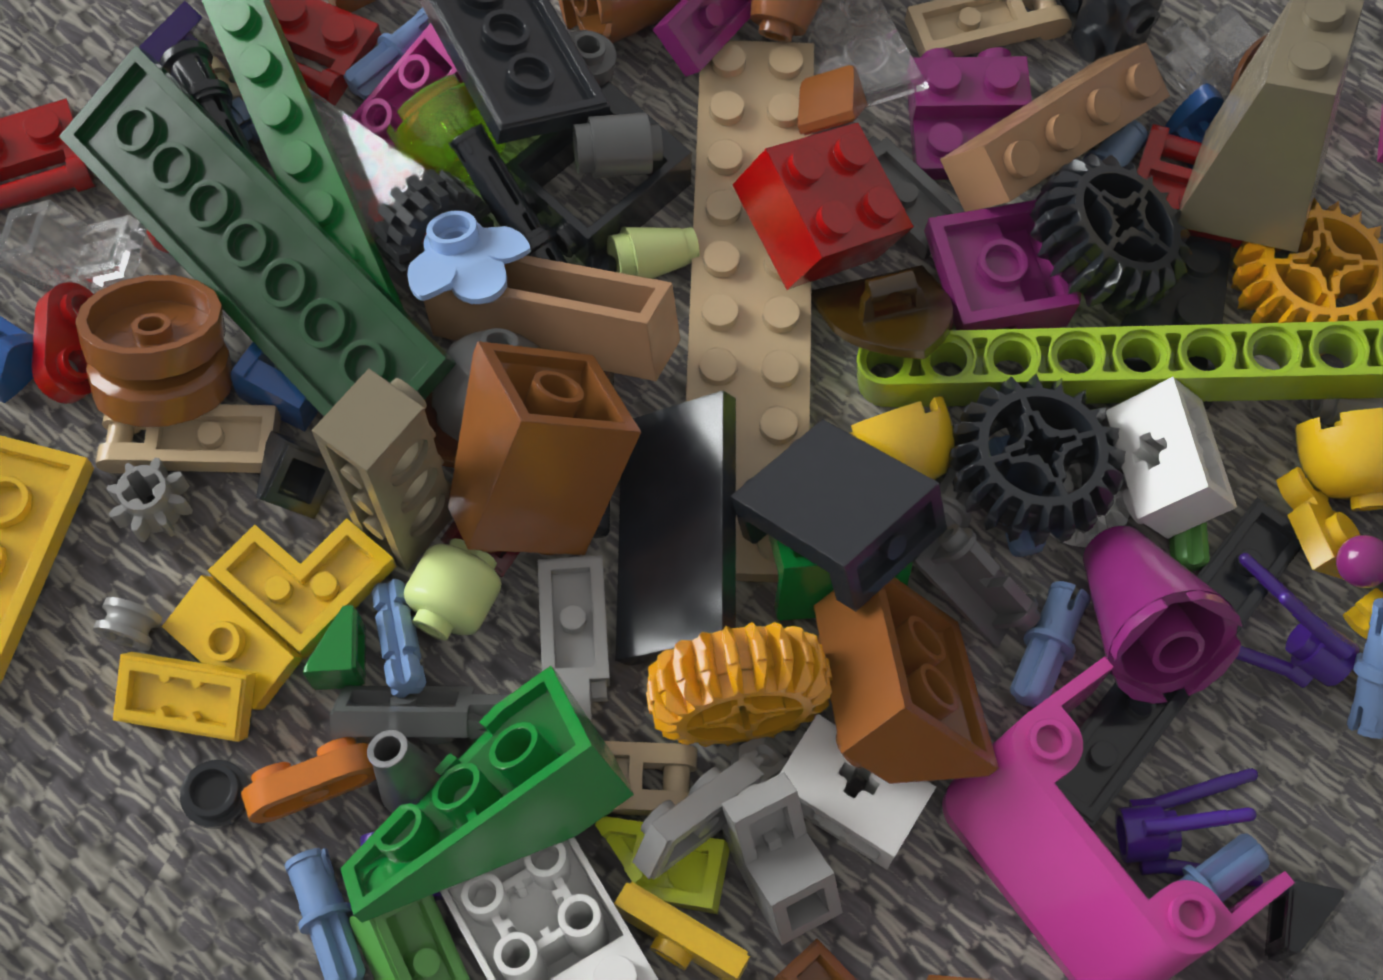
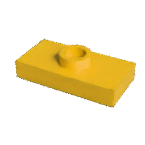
M201 575L162 625V628L201 663L256 672L252 709L263 710L304 658L211 576Z
M132 651L120 654L113 720L240 742L247 739L249 734L256 672Z
M626 882L614 902L623 920L655 938L649 948L658 956L680 969L686 970L692 961L722 980H739L748 965L750 958L748 951L633 882L630 884Z

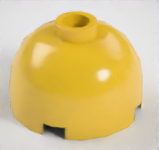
M942 396L934 397L929 403L931 412L925 413L922 402L919 401L851 425L853 432L849 433L933 480L946 473L949 466L951 449L955 448L952 419Z
M1383 408L1340 413V421L1335 422L1334 427L1322 430L1320 417L1296 425L1295 437L1298 458L1302 471L1313 488L1330 498L1350 500L1351 511L1383 509Z

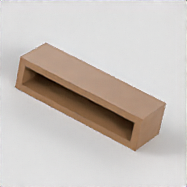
M1144 43L1096 60L941 158L940 161L965 212L1011 202L1058 171L1065 164L1070 163L1170 97V94L1148 44Z
M524 256L519 260L504 264L507 274V288L494 302L469 304L459 300L452 290L424 301L433 336L459 340L474 332L493 328L506 329L522 335L540 346L541 349L594 355L603 371L651 381H657L680 342L672 282L532 256Z

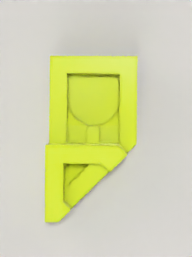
M607 816L596 822L595 826L607 840L633 883L672 906L718 914L730 851L725 840L708 839L653 880L652 878L648 879L632 862L645 836L640 830L643 822Z

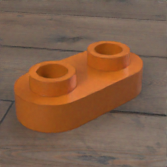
M343 737L322 745L317 749L316 757L293 766L289 762H280L257 770L251 775L252 783L241 792L249 821L252 823L272 822L370 784L376 780L373 765L367 757L369 744H357L354 737Z

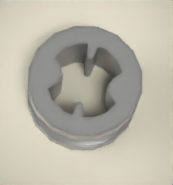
M106 597L102 606L107 613L106 618L96 620L93 631L113 643L141 651H149L153 640L149 637V631L152 628H159L163 619L160 614L129 600Z

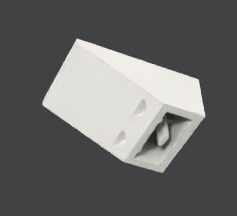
M575 837L440 891L487 980H659Z

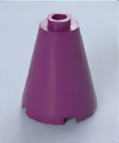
M1131 526L1108 528L1097 534L1088 543L1083 554L1084 568L1105 655L1114 666L1110 674L1123 692L1134 700L1152 704L1164 703L1168 701L1163 693L1184 688L1188 696L1204 690L1227 671L1238 656L1242 644L1236 636L1238 625L1242 627L1241 619L1230 602L1140 531Z

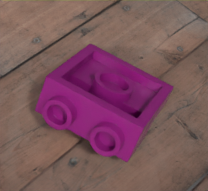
M993 47L982 51L978 57H955L954 53L949 49L934 48L926 51L920 58H912L907 79L913 162L933 180H949L940 161L941 158L1032 101L1027 56H1012L1011 52L1005 48Z
M1037 200L928 218L924 233L942 288L947 292L952 301L953 322L956 330H993L1007 327V329H1039L1068 326L1081 303L1082 293L1077 291L1068 294V283L1061 276L1050 277L1054 268L1051 262L1037 256L1042 243L1030 235L1035 222L1029 215L1034 209Z

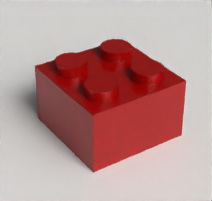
M858 122L765 148L732 184L786 290L871 262L879 258L914 227Z

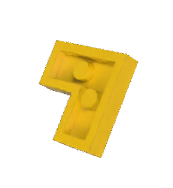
M346 518L301 564L260 528L254 525L207 571L225 589L303 656L305 660L315 650L342 606L353 605L356 608L372 592L374 586L381 583L397 566L390 554Z

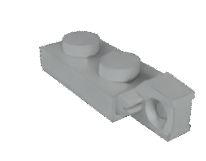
M603 556L539 559L537 562L542 671L549 666L555 669L593 724L592 703L608 702L607 686H610Z
M767 737L752 739L739 745L731 760L730 767L723 772L717 766L711 768L696 781L690 789L688 797L677 805L671 800H667L649 814L640 829L645 836L632 861L648 879L652 878L655 880L722 830L721 826L727 823L722 803L739 795L745 788L763 783L780 774L788 758H785L767 741Z

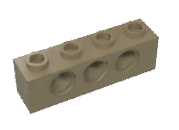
M368 369L311 431L353 524L390 554L395 563L408 571L453 519L448 509L451 485L444 476L442 469L444 461L437 453L434 443L436 434L428 423L425 413L427 407L425 400L413 387L403 380L395 378L389 383L374 371Z

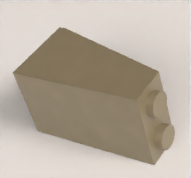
M1289 0L1205 132L1179 210H1181V217L1178 221L1179 225L1194 231L1298 252L1324 166L1364 0Z

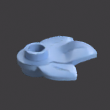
M464 211L442 213L429 222L426 229L427 235L424 238L425 251L416 257L408 267L409 286L413 295L421 301L452 290L459 300L469 304L494 302L507 288V274L504 264L514 262L531 252L530 245L526 238L513 228L507 226L483 228L476 222L474 216Z

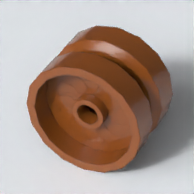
M145 275L122 280L101 289L81 305L75 323L81 349L88 363L86 371L92 396L97 409L113 421L135 427H167L188 422L215 409L230 393L232 365L229 350L224 342L226 329L222 305L215 291L200 281L176 275Z

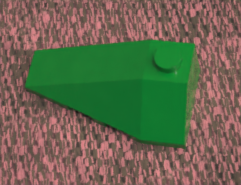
M552 666L546 668L497 703L480 720L479 723L486 731L459 759L449 753L434 769L440 778L416 805L411 803L400 805L340 868L353 915L360 922L363 923L573 838L601 818L607 816L616 807L634 795L613 753Z

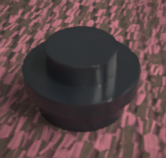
M225 760L206 761L191 770L184 779L180 790V803L186 816L198 826L207 829L223 828L237 821L246 809L241 792L250 783L244 772L235 764Z

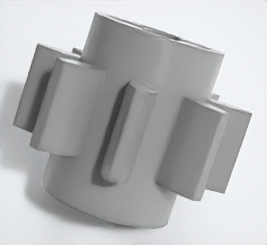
M154 458L150 466L139 465L134 467L130 463L125 464L126 472L120 477L118 483L108 485L106 489L112 498L120 504L110 511V517L119 528L131 525L133 533L140 542H145L150 532L158 533L164 531L170 537L174 536L173 525L178 521L180 515H189L193 511L187 500L180 496L190 487L182 473L179 471L168 475V471L160 458ZM148 496H155L154 500L145 504L144 500Z

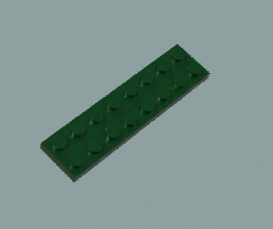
M135 45L59 136L194 280L200 281L215 291L226 314L323 416L332 409L368 369H371L389 383L395 378L403 380L413 387L425 400L457 364L149 53Z

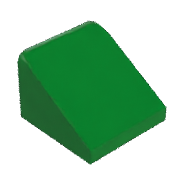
M353 605L342 606L304 667L303 675L314 690L342 689L345 685L362 686L365 684L366 627Z

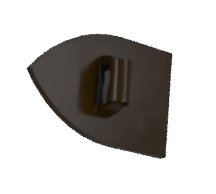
M923 265L811 291V302L836 335L857 347L885 355L925 359L946 340L953 326L954 312L951 298Z

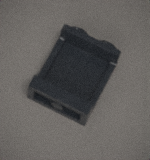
M824 419L802 437L795 440L783 453L754 477L747 480L740 489L730 496L744 539L752 544H756L768 534L826 570L830 574L836 600L855 612L947 530L940 486L937 481Z

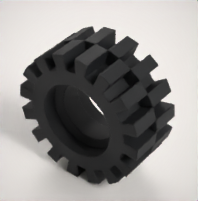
M433 169L423 171V182L413 174L405 179L408 186L407 190L402 192L395 186L389 194L395 201L392 206L385 203L381 204L378 213L386 220L374 223V232L380 237L374 241L382 256L408 280L407 273L410 263L425 251L424 244L421 243L427 232V226L433 218L448 211H464L474 216L476 222L483 228L494 227V220L488 216L491 213L489 206L460 179L455 178L447 171L441 170L440 175H438Z

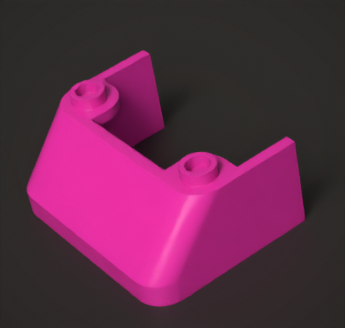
M1104 656L1025 714L992 744L999 767L997 771L986 777L953 779L943 797V814L951 829L1068 980H1169L1217 946L1295 882L1284 871L1251 890L1228 909L1211 889L1201 883L1190 880L1173 882L1150 899L1145 896L1055 784L1073 770L1082 756L1083 738L1078 726L1068 713L1091 697L1114 668Z

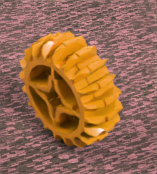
M1314 197L1298 249L1299 253H1290L1287 259L1274 258V253L1283 249L1242 241L1243 245L1239 247L1235 254L1232 266L1236 272L1232 277L1233 283L1231 288L1242 292L1238 298L1237 309H1255L1256 311L1251 318V323L1383 320V243L1378 241L1381 236L1382 226L1367 229L1361 224L1362 211L1350 217L1341 213L1339 201L1329 206L1327 210H1323ZM1346 294H1358L1357 303L1336 308V299H1343Z
M751 622L745 627L730 628L726 625L722 631L714 633L701 632L698 638L694 640H680L675 644V649L665 650L657 656V660L648 667V692H646L649 714L653 715L655 729L662 731L663 737L670 740H678L679 743L685 745L698 742L703 747L713 744H724L728 747L733 743L748 742L752 739L775 738L777 733L795 731L800 726V723L813 721L818 713H821L829 706V698L832 693L830 681L833 678L829 659L825 658L822 644H819L817 635L804 632L803 628L797 626L783 628L782 624L776 622L767 626H756Z

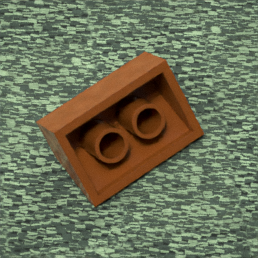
M895 577L856 612L837 601L834 590L814 605L819 632L817 639L819 644H822L825 658L829 659L833 678L830 681L832 690L830 700L837 728L836 743L843 757L851 765L857 768L863 767L889 784L986 777L999 769L958 621Z

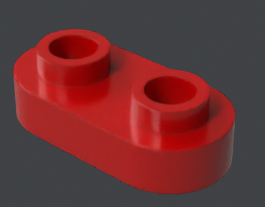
M64 282L56 285L38 300L35 307L32 375L38 388L48 398L63 404L78 402L92 393L86 371L88 363L81 349L75 321L81 305L93 293L86 287L73 282ZM69 360L75 363L78 372L71 367Z

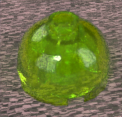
M455 74L435 81L407 100L397 111L403 122L397 130L390 124L387 129L390 141L401 159L413 173L423 178V171L433 169L438 175L443 170L450 172L467 186H472L474 183L448 143L465 131L482 123L500 156L507 144L497 145L464 82L460 83Z

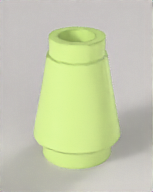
M622 227L620 234L609 235L607 239V254L612 255L617 260V272L654 279L685 267L687 264L692 263L693 258L700 256L697 235L692 227L682 229Z

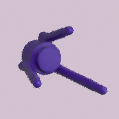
M1242 553L1239 556L1240 564L1276 597L1300 623L1292 630L1286 641L1285 649L1291 654L1290 662L1244 646L1240 647L1236 659L1283 675L1301 688H1305L1313 678L1327 687L1335 686L1343 681L1354 668L1355 658L1360 650L1358 644L1316 616L1250 554Z
M1248 768L1153 798L1130 799L1129 807L1117 808L1115 813V828L1123 862H1139L1141 875L1167 873L1184 876L1182 868L1187 864L1192 865L1194 868L1199 866L1201 863L1168 858L1170 852L1181 851V831L1254 821L1257 817L1256 811L1253 808L1247 807L1178 816L1175 810L1166 809L1253 782L1258 778L1257 770ZM1258 875L1245 886H1260L1263 884L1262 876Z

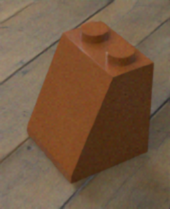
M477 341L472 357L448 509L468 550H480L490 553L509 551L539 553L543 555H585L641 434L639 427L594 355Z

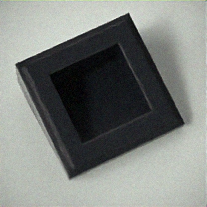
M271 430L265 445L256 497L259 500L315 519L333 480L319 448Z
M1296 879L1293 880L1295 883L1269 903L1265 956H1268V960L1279 962L1300 953L1344 897V890Z

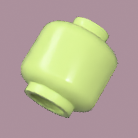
M455 538L451 539L449 544L430 546L424 553L404 589L405 601L416 613L412 623L426 634L443 641H447L451 633L457 635H472L476 633L500 593L502 583L494 570L497 564L495 559L487 552L468 550L464 540Z

